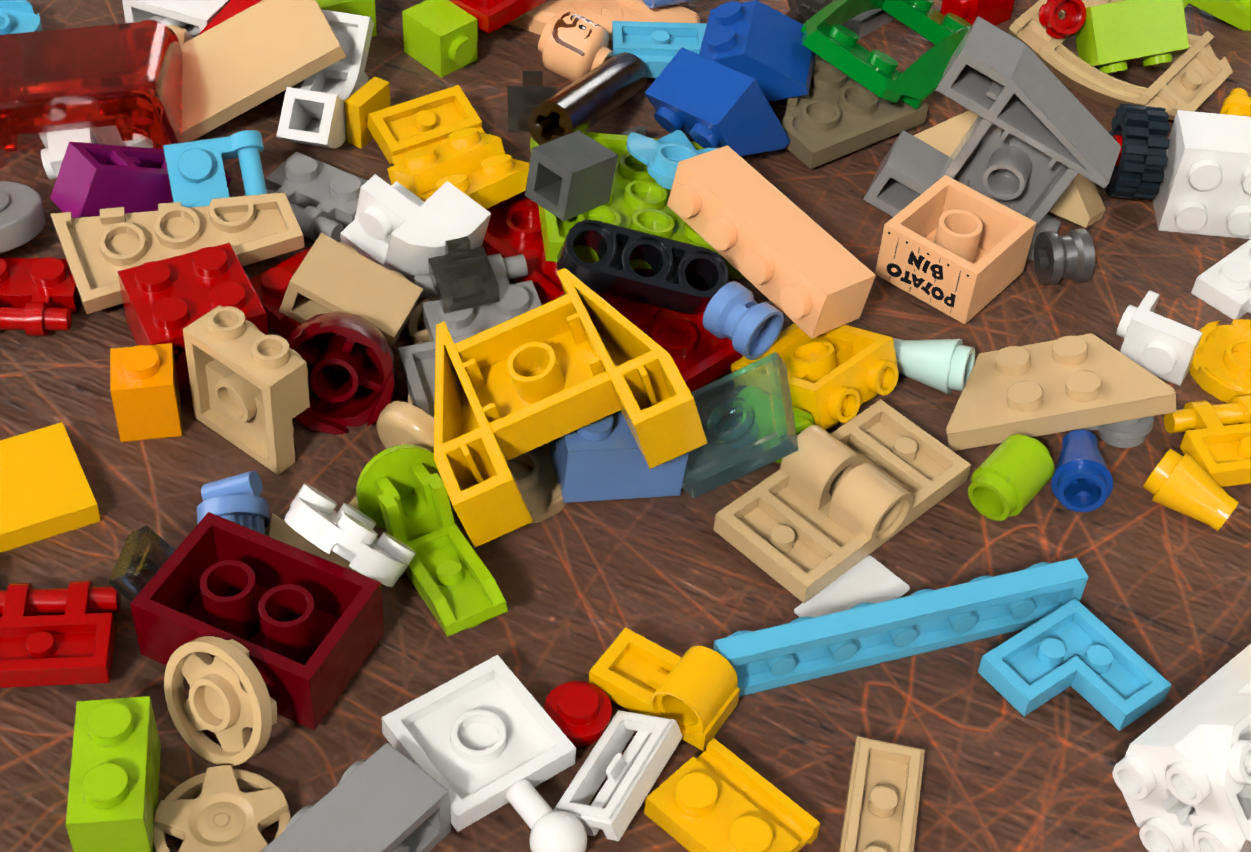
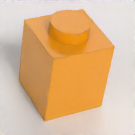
M172 343L110 349V392L120 441L128 442L182 436L181 395Z

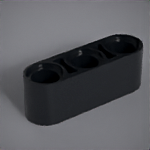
M584 220L576 223L569 230L557 256L558 270L566 268L593 291L684 314L696 315L704 312L712 297L728 281V268L724 259L710 249L597 220ZM583 245L592 248L597 253L599 261L588 263L581 260L575 254L573 247ZM641 259L651 266L654 276L643 277L637 274L632 269L630 260ZM696 273L706 281L708 290L699 291L693 288L688 283L685 274Z

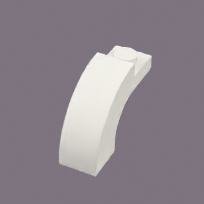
M322 10L347 57L305 79L300 89L286 87L276 137L282 141L336 149L347 140L344 101L368 82L369 77L365 73L374 22L368 16Z

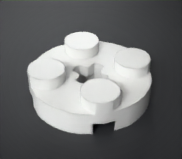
M304 483L290 504L291 508L284 518L285 522L328 554L333 551L350 561L349 567L357 572L377 580L383 585L394 587L416 552L383 532L380 538H377L378 534L373 530L377 524L374 520L346 503H343L337 513L334 511L337 506L334 500L316 488Z

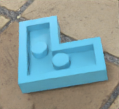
M1076 598L983 655L978 668V673L1023 716H1026L1071 686L1119 731L1163 702L1172 685Z

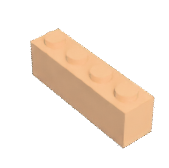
M727 145L678 162L667 206L811 339L860 318L876 275Z

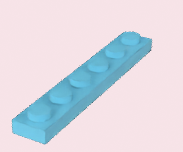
M1077 558L1051 564L1042 562L1016 572L994 577L988 575L980 576L967 583L937 590L923 589L910 596L880 603H861L849 610L823 616H804L788 624L753 632L749 630L738 631L726 638L714 640L713 650L726 658L736 671L740 697L1026 629L1072 599L1076 598L1080 602L1089 576Z

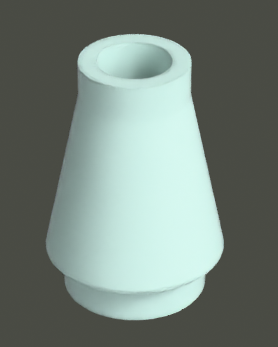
M893 339L899 374L948 395H951L953 390L963 391L975 364L974 347L963 345L962 339Z

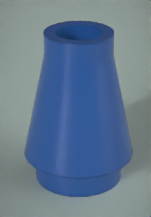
M1083 429L1073 430L1064 436L1062 450L1051 480V488L1055 497L1064 507L1071 511L1090 512L1098 509L1104 504L1113 489V478L1098 448V440L1093 433Z

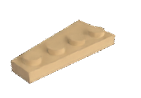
M285 192L216 198L211 200L209 206L191 208L182 206L181 202L158 204V211L125 213L124 207L100 209V216L73 218L71 212L50 214L86 314L123 303L117 271L229 242L242 267L305 248L303 233Z

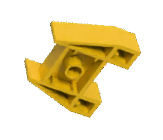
M566 268L557 271L565 293L564 296L456 344L445 321L436 324L434 461L452 506L474 548L533 522L509 468L508 460L613 413L621 411L649 469L707 444L694 398L670 353Z

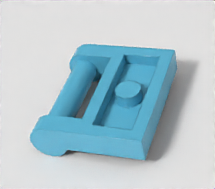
M245 130L228 137L163 145L173 202H181L182 206L191 208L209 206L212 199L229 197L222 160L234 158L239 159L245 195L267 194L260 158L264 145L261 132Z

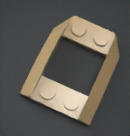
M1047 0L1036 2L1016 19L1008 29V34L1025 43L1068 88L1115 109L1120 107V104L1162 107L1166 109L1165 112H1168V120L1175 119L1177 110L1195 112L1233 73L1225 56L1221 60L1216 57L1210 45V41L1214 36L1208 30L1202 36L1187 34L1189 48L1172 51L1171 62L1155 64L1154 66L1167 70L1149 88L1114 78L1076 56L1064 46L1074 35H1066L1063 39L1050 37L1046 33V27L1042 26L1039 22L1040 7L1046 4ZM1124 0L1082 1L1085 8ZM1064 10L1058 12L1060 19L1065 17Z

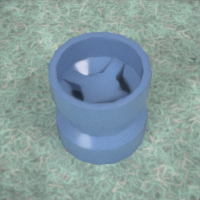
M733 281L721 287L712 297L703 314L702 323L704 329L717 338L732 340L734 350L749 360H755L765 354L778 338L783 327L784 316L781 311L767 302L758 304L754 301L752 291Z

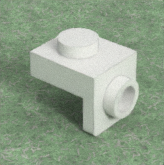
M1149 290L1139 307L1129 305L1121 318L1116 332L1117 336L1124 338L1120 352L1153 375L1181 386L1189 372L1203 332L1154 313L1160 294Z

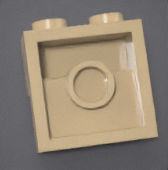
M219 305L183 328L194 417L279 475L295 463L294 426L292 419L310 407L307 362L295 350L289 348L287 340L283 337L265 335L260 332L252 322L245 320V315L240 309Z

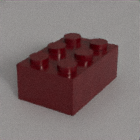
M210 512L202 518L130 603L141 655L167 666L171 655L176 649L196 638L214 636L224 640L233 639L249 650V659L260 672L269 696L276 700L277 714L313 730H316L385 633L381 582Z

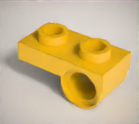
M626 627L589 671L588 683L602 689L611 701L633 713L676 720L683 736L682 740L702 751L705 750L707 743L713 739L738 705L740 688L737 687L738 677L733 666L721 654L708 647L693 646L680 657Z

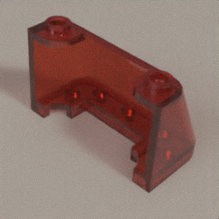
M144 20L134 23L0 35V149L4 147L6 152L17 151V136L20 134L115 125L122 141L133 140V133L151 139L153 141V148L163 149V145L182 143V49L176 34L166 25L155 20Z

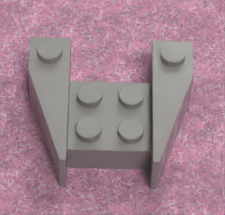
M978 16L953 53L936 91L979 116L950 157L902 130L879 165L863 200L894 217L944 175H947L1037 222L1027 259L1034 261V245L1038 234L1045 231H1055L1057 233L1061 221L1047 214L1078 173L1105 189L1112 176L1121 145L1025 43Z

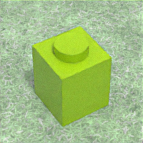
M425 0L402 11L404 53L442 78L478 60L477 18L449 0Z

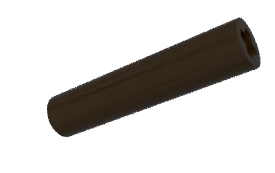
M631 53L616 54L537 105L531 111L528 119L529 132L538 145H542L578 130L582 133L644 88L647 81V70L640 58Z

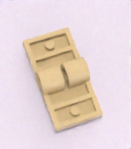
M880 399L831 434L819 425H813L803 430L787 448L778 471L715 514L714 531L800 601L806 603L965 483L968 479L971 464Z

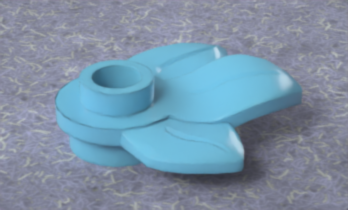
M676 130L657 141L631 132L626 143L628 152L634 158L647 165L649 175L660 186L670 190L679 161L718 149L706 148L696 150L681 130Z

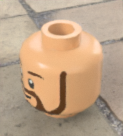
M567 12L560 18L552 17L545 26L538 42V51L542 53L543 65L550 71L572 82L613 57V51L607 48L609 43L608 31L601 25L575 12Z

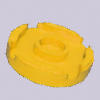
M1233 319L1231 325L1218 326L1220 321L1218 320L1207 323L1199 330L1203 334L1189 369L1190 375L1204 391L1225 403H1231V400L1236 396L1251 395V320Z

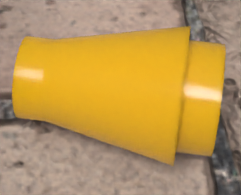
M1171 448L1142 486L1154 495L1151 501L1205 523L1217 532L1239 504V501L1231 497L1188 452L1182 456Z

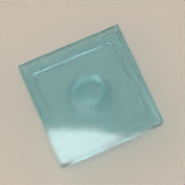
M777 352L691 392L707 444L689 452L682 488L692 498H696L799 450L787 366Z

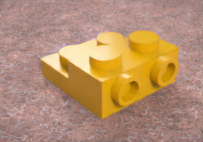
M469 127L452 132L448 135L447 139L435 148L427 146L407 152L396 165L387 168L392 185L397 181L424 202L448 181L483 208L487 209L526 191L530 163L513 159L511 155L505 154L501 137L478 131V128Z
M793 323L780 332L774 344L761 357L749 360L743 356L730 365L734 385L749 390L759 389L767 396L774 397L779 401L804 410L813 416L815 425H819L824 430L834 427L838 422L847 423L856 417L860 405L872 400L877 394L882 396L890 394L894 390L899 378L893 337L849 325H842L811 339L800 327Z

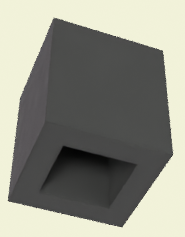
M579 130L532 148L525 196L562 221L606 204L610 200L618 155Z

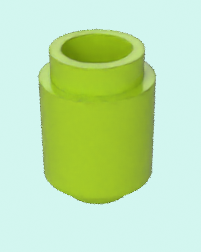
M1021 434L1008 436L973 472L971 484L968 487V496L972 505L982 515L995 521H1002L1007 517L1018 515L1053 477L1055 467L1048 449L1042 442L1032 437Z

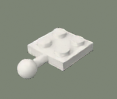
M498 655L381 717L382 734L392 747L449 790L451 824L457 832L505 804L510 803L531 829L529 838L531 852L586 851L587 833L581 821L568 812L553 811L534 788L574 765L576 747Z

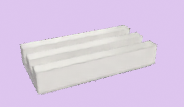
M618 710L553 811H564L577 817L584 825L587 835L596 836L599 829H602L607 839L620 841L683 737L677 721ZM635 731H638L632 739L629 746L627 747V749L625 750L624 754L622 755V751L626 747ZM606 776H607L608 779L606 780V782H605V784L603 785V787L601 788L600 792L598 793V795H597L596 798L594 799V801H593V803L591 804V806H589V803L591 802L592 798L594 797V795L596 794V792L598 791L599 787L601 786V784L603 783V781L605 780V778H606Z

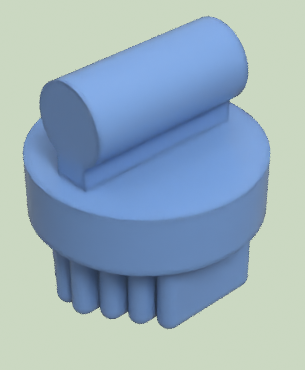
M249 471L203 484L201 488L203 502L196 509L197 524L210 512L265 535V529L270 525L269 502L260 497L263 485L259 474L256 471Z

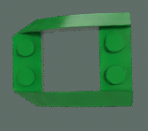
M834 0L804 23L801 32L804 33L802 45L878 97L897 103L900 98L914 109H920L924 100L936 91L953 53L972 25L955 14L947 13L944 16L932 8L934 0ZM881 8L935 45L901 73L896 70L899 64L895 59L878 50L868 51L857 43L860 39L859 36L847 27L842 26V24L863 12Z

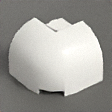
M374 174L361 186L355 220L340 233L341 242L352 246L359 254L388 270L401 273L413 283V277L434 273L437 266L451 263L453 268L463 267L482 246L491 213L448 181L424 202L397 181L390 186Z

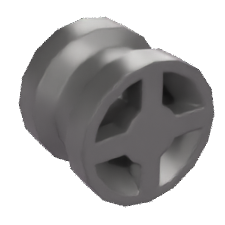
M1070 230L1065 236H1059L1055 231H1045L1038 234L1034 245V266L1036 275L1043 285L1058 284L1062 278H1069L1074 283L1090 280L1095 266V249L1093 240L1087 230Z

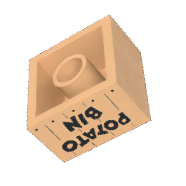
M944 175L884 224L875 275L933 306L944 314L966 324L1023 273L1037 222Z

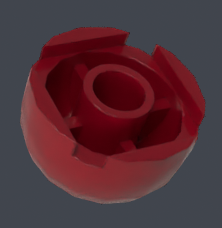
M339 311L317 314L298 325L287 339L289 348L295 350L307 362L310 407L294 419L311 430L333 435L349 433V429L346 426L360 427L367 423V426L375 423L381 411L391 403L397 376L392 346L381 330L366 319Z

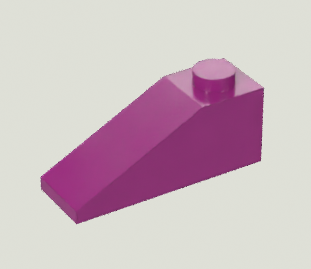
M69 141L50 199L62 212H71L73 218L100 216V209L124 207L125 213L158 211V204L173 202L164 149ZM225 173L227 187H229L232 178Z

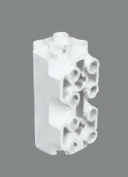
M1251 644L1130 743L1125 757L1113 769L1114 781L1124 795L1135 823L1140 828V839L1149 852H1251Z

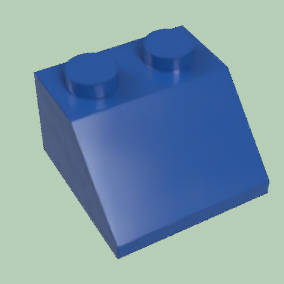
M758 0L743 3L730 1L711 9L699 52L701 56L755 78L768 102L807 95L809 93L816 54L802 45L804 33L801 32L803 24Z
M683 47L645 92V95L656 110L654 114L655 120L670 133L681 130L683 133L690 135L704 149L721 148L728 145L739 156L785 149L790 142L789 137L755 78Z

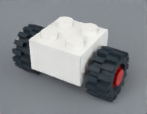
M1120 104V107L1116 109V116H1113L1111 122L1112 131H1109V134L1121 145V149L1109 184L1106 186L1107 195L1109 197L1152 200L1158 231L1251 239V117L1177 110L1170 131V123H1167L1169 116L1168 112H1165V108Z

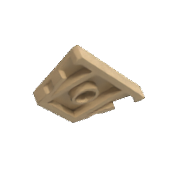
M1093 333L1079 336H1064L1057 340L1023 346H1008L996 351L979 353L946 427L947 445L952 451L1002 443L1008 436L1014 434L1037 437L1176 412V392L1173 387Z

